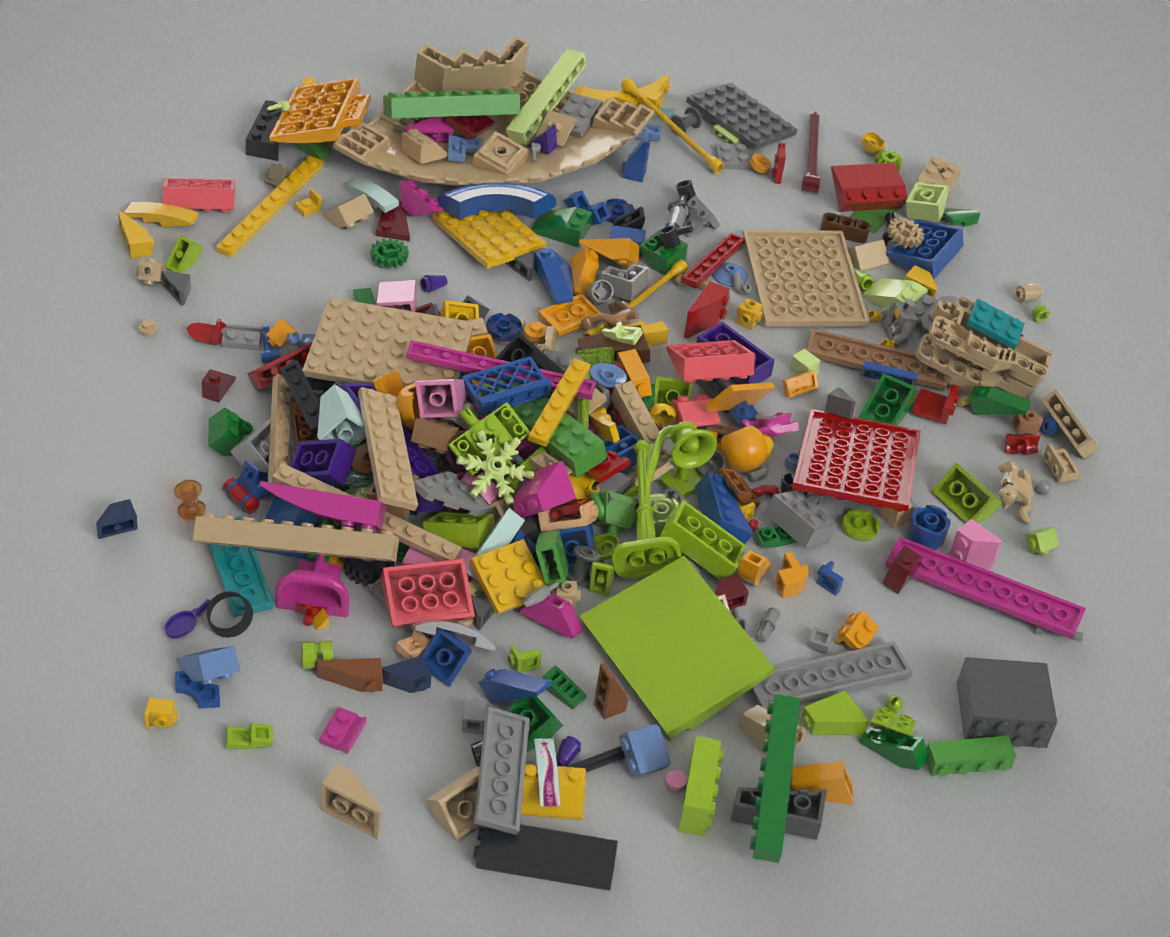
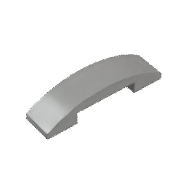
M426 620L414 623L411 627L416 631L435 635L437 627L473 637L472 645L495 651V646L485 636L456 622Z

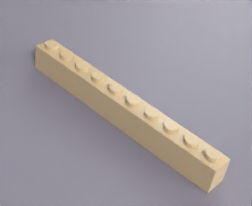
M203 513V517L196 516L193 541L198 543L396 562L399 537L393 535L392 531L381 530V534L373 533L372 529L364 528L361 529V532L353 531L354 528L341 527V530L333 529L334 526L321 525V528H316L314 524L301 523V526H295L294 522L290 521L274 524V520L270 519L254 522L255 519L249 517L235 520L234 516L223 515V518H215L216 515Z

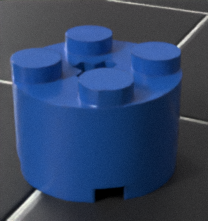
M926 505L924 508L917 507L913 511L908 527V540L937 550L938 547L944 544L951 524L950 518L948 519L946 516L947 513L942 508L934 505Z

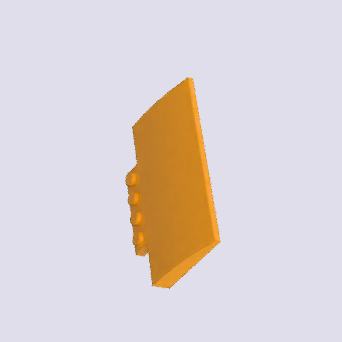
M358 78L295 87L288 100L291 108L282 112L269 139L270 141L285 143L336 141L339 139L344 127L355 128L361 124L371 102L370 93L359 95L361 88Z

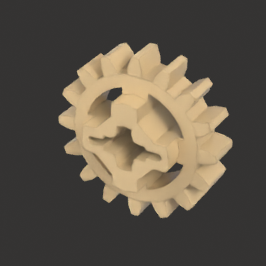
M900 217L898 220L894 218L887 230V233H889L888 237L893 238V242H898L899 246L901 244L904 245V248L909 246L911 249L914 246L918 247L922 243L924 233H922L923 229L918 228V224H913L912 220L909 222L907 218L902 220Z

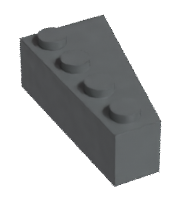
M737 788L731 821L748 825L753 824L754 816H758V810H755V801L757 796L760 797V790H757V788ZM808 789L789 791L785 833L817 840L822 824L827 789H819L818 792H809Z

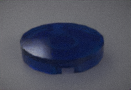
M614 198L607 200L605 206L611 217L606 221L613 223L612 221L635 210L634 206L631 203L629 205L624 199Z
M497 313L488 318L486 329L493 339L505 342L510 341L517 332H522V322L513 314L503 315V313Z

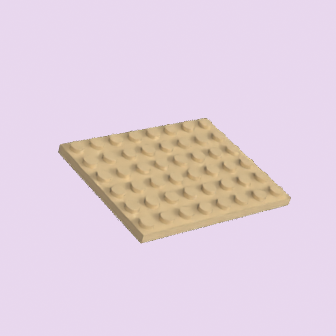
M743 230L742 236L745 239L744 244L758 301L760 304H763L761 312H763L765 326H868V315L843 231Z
M329 297L304 364L303 372L306 377L345 384L371 383L374 388L373 381L377 377L396 370L399 372L404 387L414 384L419 380L459 379L460 370L406 359V353L411 340L467 352L474 329V322Z

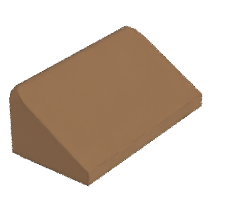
M722 424L707 425L705 427L707 431L717 432V438H722L742 429Z

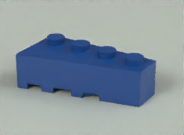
M707 471L695 486L702 514L746 544L754 534L724 478L718 473L714 474Z

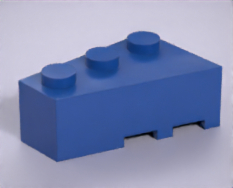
M620 424L617 427L620 440L616 443L606 440L604 444L606 451L609 452L611 450L617 453V456L620 458L626 457L630 459V465L620 471L622 472L637 464V454L634 451V446L641 439Z

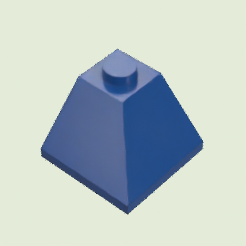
M439 628L422 657L430 672L447 686H451L472 650L468 643L455 632Z

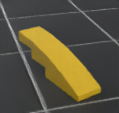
M150 202L130 203L124 212L130 218L142 217L144 223L160 222L162 228L193 225L199 216L198 212Z
M599 406L589 414V420L595 429V433L612 443L620 440L616 424L612 422L611 416L607 415L605 408Z

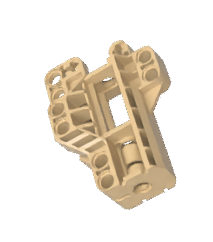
M959 297L955 304L948 301L943 303L941 302L942 300H939L930 314L933 322L929 333L925 334L919 342L916 358L920 362L944 373V378L949 384L958 385L959 389L971 394L974 386H998L1012 394L1029 399L1047 375L1053 351H1049L1039 346L1038 343L1035 344L1025 339L1023 336H1020L1018 345L1013 350L966 325L974 301L966 297Z

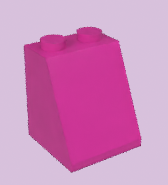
M560 461L534 470L533 479H527L513 497L514 503L512 504L516 514L521 518L527 517L576 498L564 462Z

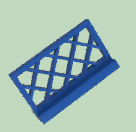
M531 356L462 376L465 387L478 406L480 416L491 414L506 402L511 407L550 396L552 382L548 377H544ZM529 364L531 370L523 369L521 366ZM506 370L515 371L513 376L503 373ZM518 373L528 375L526 379L516 377ZM489 375L497 376V379L495 381L488 379L486 377ZM530 377H534V378H538V379H539V380L534 381V382L529 381ZM500 379L510 380L509 385L499 382ZM476 380L480 383L477 386L470 384L469 381ZM513 382L523 384L517 387L512 386ZM483 383L492 385V389L483 388ZM496 387L506 389L501 392L495 391ZM481 392L488 396L479 398L478 393Z

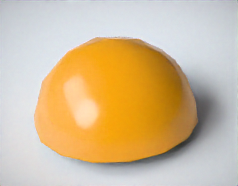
M416 383L404 387L396 399L401 423L410 430L414 429L416 418H420Z
M751 425L723 436L719 448L725 457L726 466L741 473L752 472L758 469L765 461L768 452L766 438L760 430Z

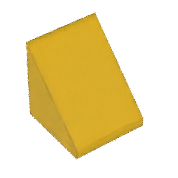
M324 609L313 618L312 624L316 630L329 626V616Z

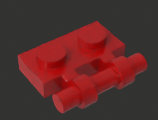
M590 497L558 505L551 511V518L559 520L567 514H571V517L581 515L580 506L590 501Z

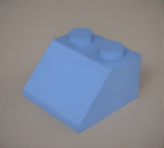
M235 646L212 648L176 658L177 663L191 681H201L202 685L215 682L214 678L219 677L220 680L233 677L232 673L240 671Z

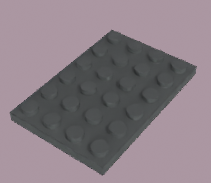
M731 82L687 96L686 99L689 105L753 150L794 136L798 130L791 123L782 119L780 115L769 110L768 107L759 103L758 100L752 98Z

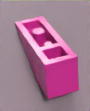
M430 117L406 127L404 132L410 129H417L434 142H448V137L453 135L454 130L451 125L445 122L447 117Z

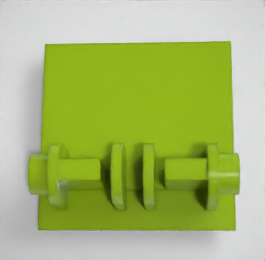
M877 707L871 719V724H874L876 728L885 730L887 727V731L893 729V732L898 731L897 733L912 736L917 723L911 716L906 714L898 715L886 707Z

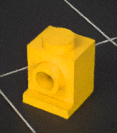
M149 698L144 715L145 728L150 729V726L173 728V724L177 723L179 718V710L175 708V701Z

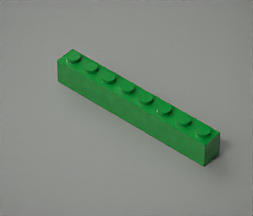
M775 694L773 702L769 701L767 714H770V720H766L764 733H768V739H764L762 752H766L765 758H761L760 771H763V777H759L757 790H760L761 794L760 797H756L755 810H758V816H754L752 829L756 830L755 836H751L749 847L750 850H753L752 859L779 863L782 855L800 698Z

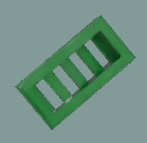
M557 666L552 667L542 677V679L550 680L552 683L546 690L572 709L587 697V694Z

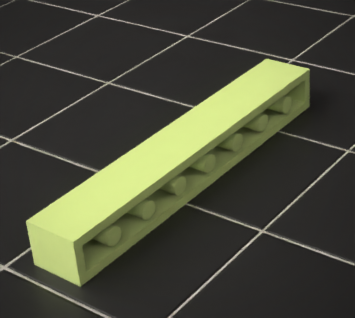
M567 49L561 55L543 82L530 96L527 103L523 105L520 114H517L511 124L507 126L506 134L509 139L524 146L529 143L540 128L548 111H553L585 68L584 52Z

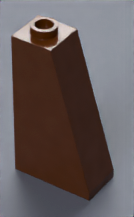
M603 333L577 339L578 346L575 347L578 356L611 347L615 363H618V352L632 349L637 351L642 363L651 362L650 350L644 333L635 345L615 341L604 336Z

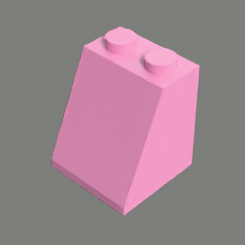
M419 380L415 382L420 418L459 417L458 414L461 412L466 399L464 380Z

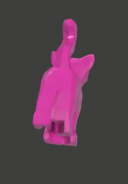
M777 412L773 416L762 417L756 421H742V428L751 425L760 430L762 434H767L770 437L799 430L797 421L790 422L792 413L783 414V412Z

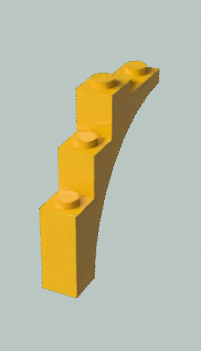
M663 75L652 84L638 88L658 109H661L664 100L662 98L664 94L670 90V76ZM580 85L574 91L579 95L601 100L602 104L607 99L613 98L622 104L627 101L637 107L640 104L646 106L637 97L624 90H600Z

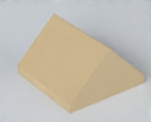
M884 239L848 248L852 264L856 269L863 272L889 265Z

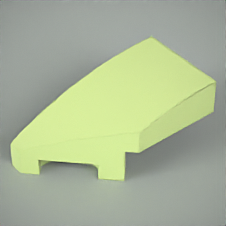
M621 322L617 323L615 328H605L602 330L604 336L630 345H635L643 334L641 328L623 327Z

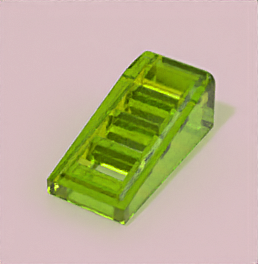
M613 347L577 350V355L581 358L586 356L585 361L591 364V367L598 363H614ZM603 355H606L605 361H603ZM589 356H593L592 362H589Z

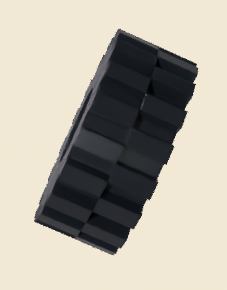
M348 557L343 559V570H345L346 576L349 575V580L353 581L355 579V584L359 585L361 582L363 586L367 587L368 584H373L380 579L383 568L394 567V562Z

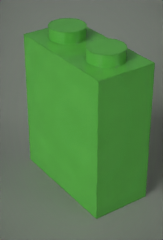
M559 529L539 533L535 549L546 586H550L556 581L558 583L566 582L569 564Z

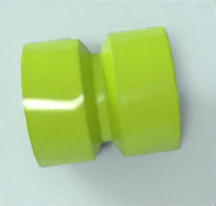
M332 640L320 641L318 644H315L314 641L302 642L303 669H315L319 660H333ZM317 652L322 653V656L317 657Z

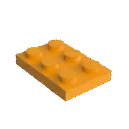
M583 294L574 296L573 302L555 304L538 311V317L547 326H555L558 337L582 328L581 320L586 319V317L601 314Z

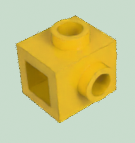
M746 298L743 304L740 303L736 310V313H738L736 324L753 330L763 317V312H761L763 304Z

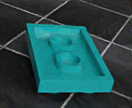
M977 298L966 325L1014 350L1018 345L1025 323Z

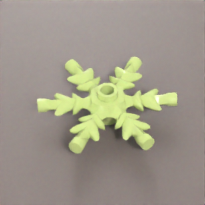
M484 430L477 433V436L481 443L476 444L484 450L480 453L486 455L487 459L481 461L477 456L476 460L472 455L467 454L468 458L458 456L456 463L467 465L466 470L476 467L475 471H478L480 468L485 471L484 476H477L480 480L472 482L473 485H476L469 493L472 497L476 498L481 490L486 494L487 485L491 487L490 480L496 479L498 481L496 488L500 487L498 496L504 495L506 504L510 505L514 503L510 494L514 493V490L507 485L510 482L504 480V476L509 474L512 479L515 476L523 482V477L533 479L534 472L523 470L525 468L524 465L516 468L515 464L511 467L506 465V460L513 459L510 456L519 453L515 450L521 443L518 438L515 437L510 445L505 442L504 451L500 448L501 455L495 456L493 454L495 447L491 448L492 439L490 438L487 441Z

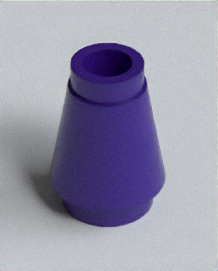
M425 275L420 280L421 289L428 293L446 286L448 283L445 275Z
M567 736L561 741L556 756L557 766H568L581 751V743L578 739Z

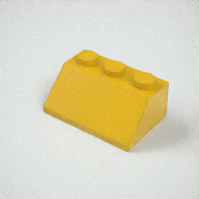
M525 764L521 815L582 820L586 768L557 766L560 806H540L537 765Z

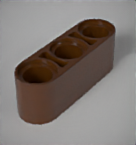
M828 212L822 217L820 231H843L845 240L865 243L868 240L871 225L863 220Z

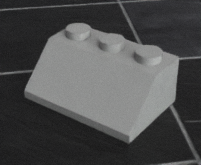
M270 418L255 428L230 451L234 459L242 467L244 461L249 460L259 471L268 473ZM289 443V453H290L294 448H293V447L291 446V444Z

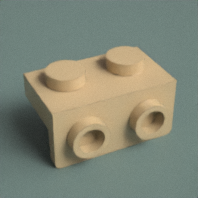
M1048 444L1043 455L1044 461L1049 465L1052 474L1058 482L1079 480L1081 474L1065 449L1055 450L1052 444Z

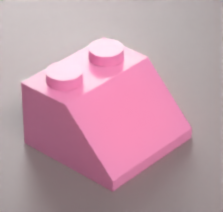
M971 519L957 530L949 555L983 569H992L1002 540Z

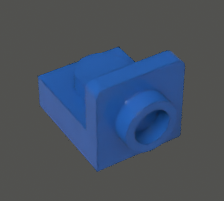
M830 561L819 568L817 584L836 596L841 591L844 578L832 571L834 562Z

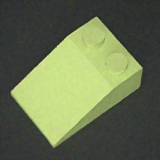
M881 278L870 290L865 291L862 297L881 308H885L895 302L905 303L908 299L916 304L925 293L927 294L928 289L915 281Z

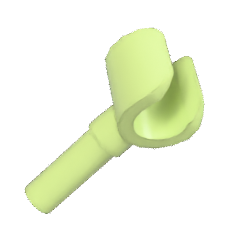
M281 100L278 104L267 107V111L281 108L282 112L291 107L288 101Z

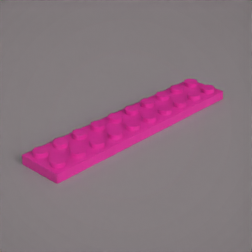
M899 537L885 564L886 567L890 568L903 547L907 546L921 556V565L912 577L1070 639H1073L1086 610L1085 607L903 537Z

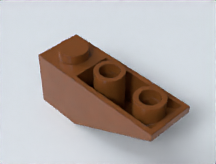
M291 402V420L296 445L299 442L316 441L297 402Z

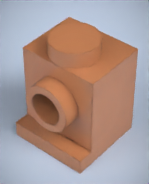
M1028 411L1027 414H1014L1012 424L1016 434H1038L1040 426L1043 424L1042 416L1037 415L1036 411Z

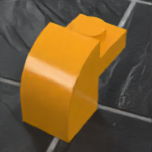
M749 550L741 559L737 575L741 579L757 586L760 583L761 577L770 569L771 562L767 561V558Z
M792 552L785 553L782 562L783 570H778L775 585L782 598L801 593L808 576V566H800L799 560L794 557Z

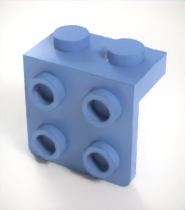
M658 725L629 731L619 736L620 745L624 751L627 767L632 777L670 765L671 761Z

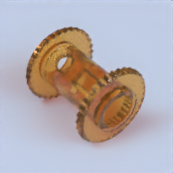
M195 480L181 481L174 488L176 497L182 499V504L178 507V515L186 520H194L196 516H202L206 510L205 504L198 500L202 487Z

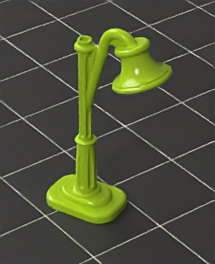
M685 421L678 425L663 428L659 431L652 445H649L646 440H639L635 444L634 451L637 454L639 507L636 510V515L638 516L637 541L621 543L614 547L612 551V562L616 573L620 577L626 579L644 578L682 557L680 546L676 540L670 537H656L653 518L654 509L651 507L650 486L665 439L669 438L674 443L671 459L675 466L681 469H694L707 463L714 455L717 448V440L713 433L697 429L694 423Z

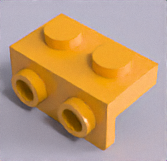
M864 610L857 614L853 612L846 618L845 621L847 623L837 631L838 635L834 642L838 644L844 641L852 651L866 648L879 629V626Z

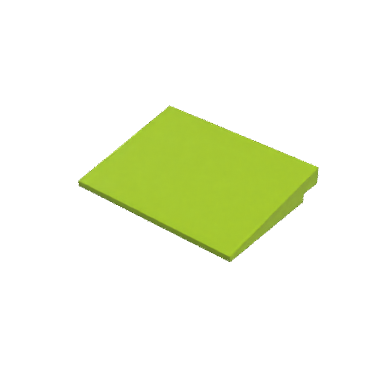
M685 556L680 557L580 615L582 622L670 740L686 729L692 731L776 671Z

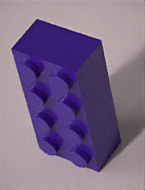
M723 321L697 336L696 343L735 340L755 353L754 375H749L747 378L730 377L738 385L761 383L772 375L775 360Z

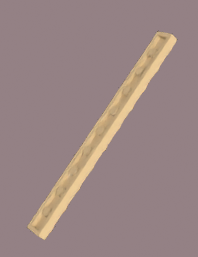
M283 463L272 476V482L277 484L352 496ZM385 512L382 530L392 531L393 535L399 537L400 542L440 561L456 560L462 547Z

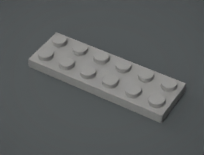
M489 707L486 710L474 818L475 824L514 835L519 832L530 718Z

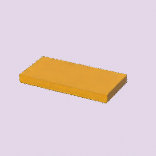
M773 382L730 385L706 404L705 407L708 412L730 410L745 400L749 406L752 404L754 406L774 390L775 386Z

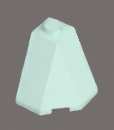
M334 384L320 399L317 437L319 440L342 439L346 443H351V445L359 444L366 438L362 413L349 394Z

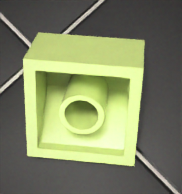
M916 182L906 200L907 218L939 222L945 211L948 186Z

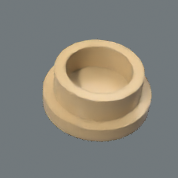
M147 319L139 323V331L142 335L152 336L156 333L158 327L155 321Z

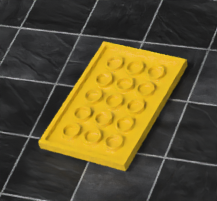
M479 210L478 214L470 215L461 220L444 211L432 215V221L487 269L515 260V257L531 251L534 253L535 250L546 248V242L509 210H504L503 212Z

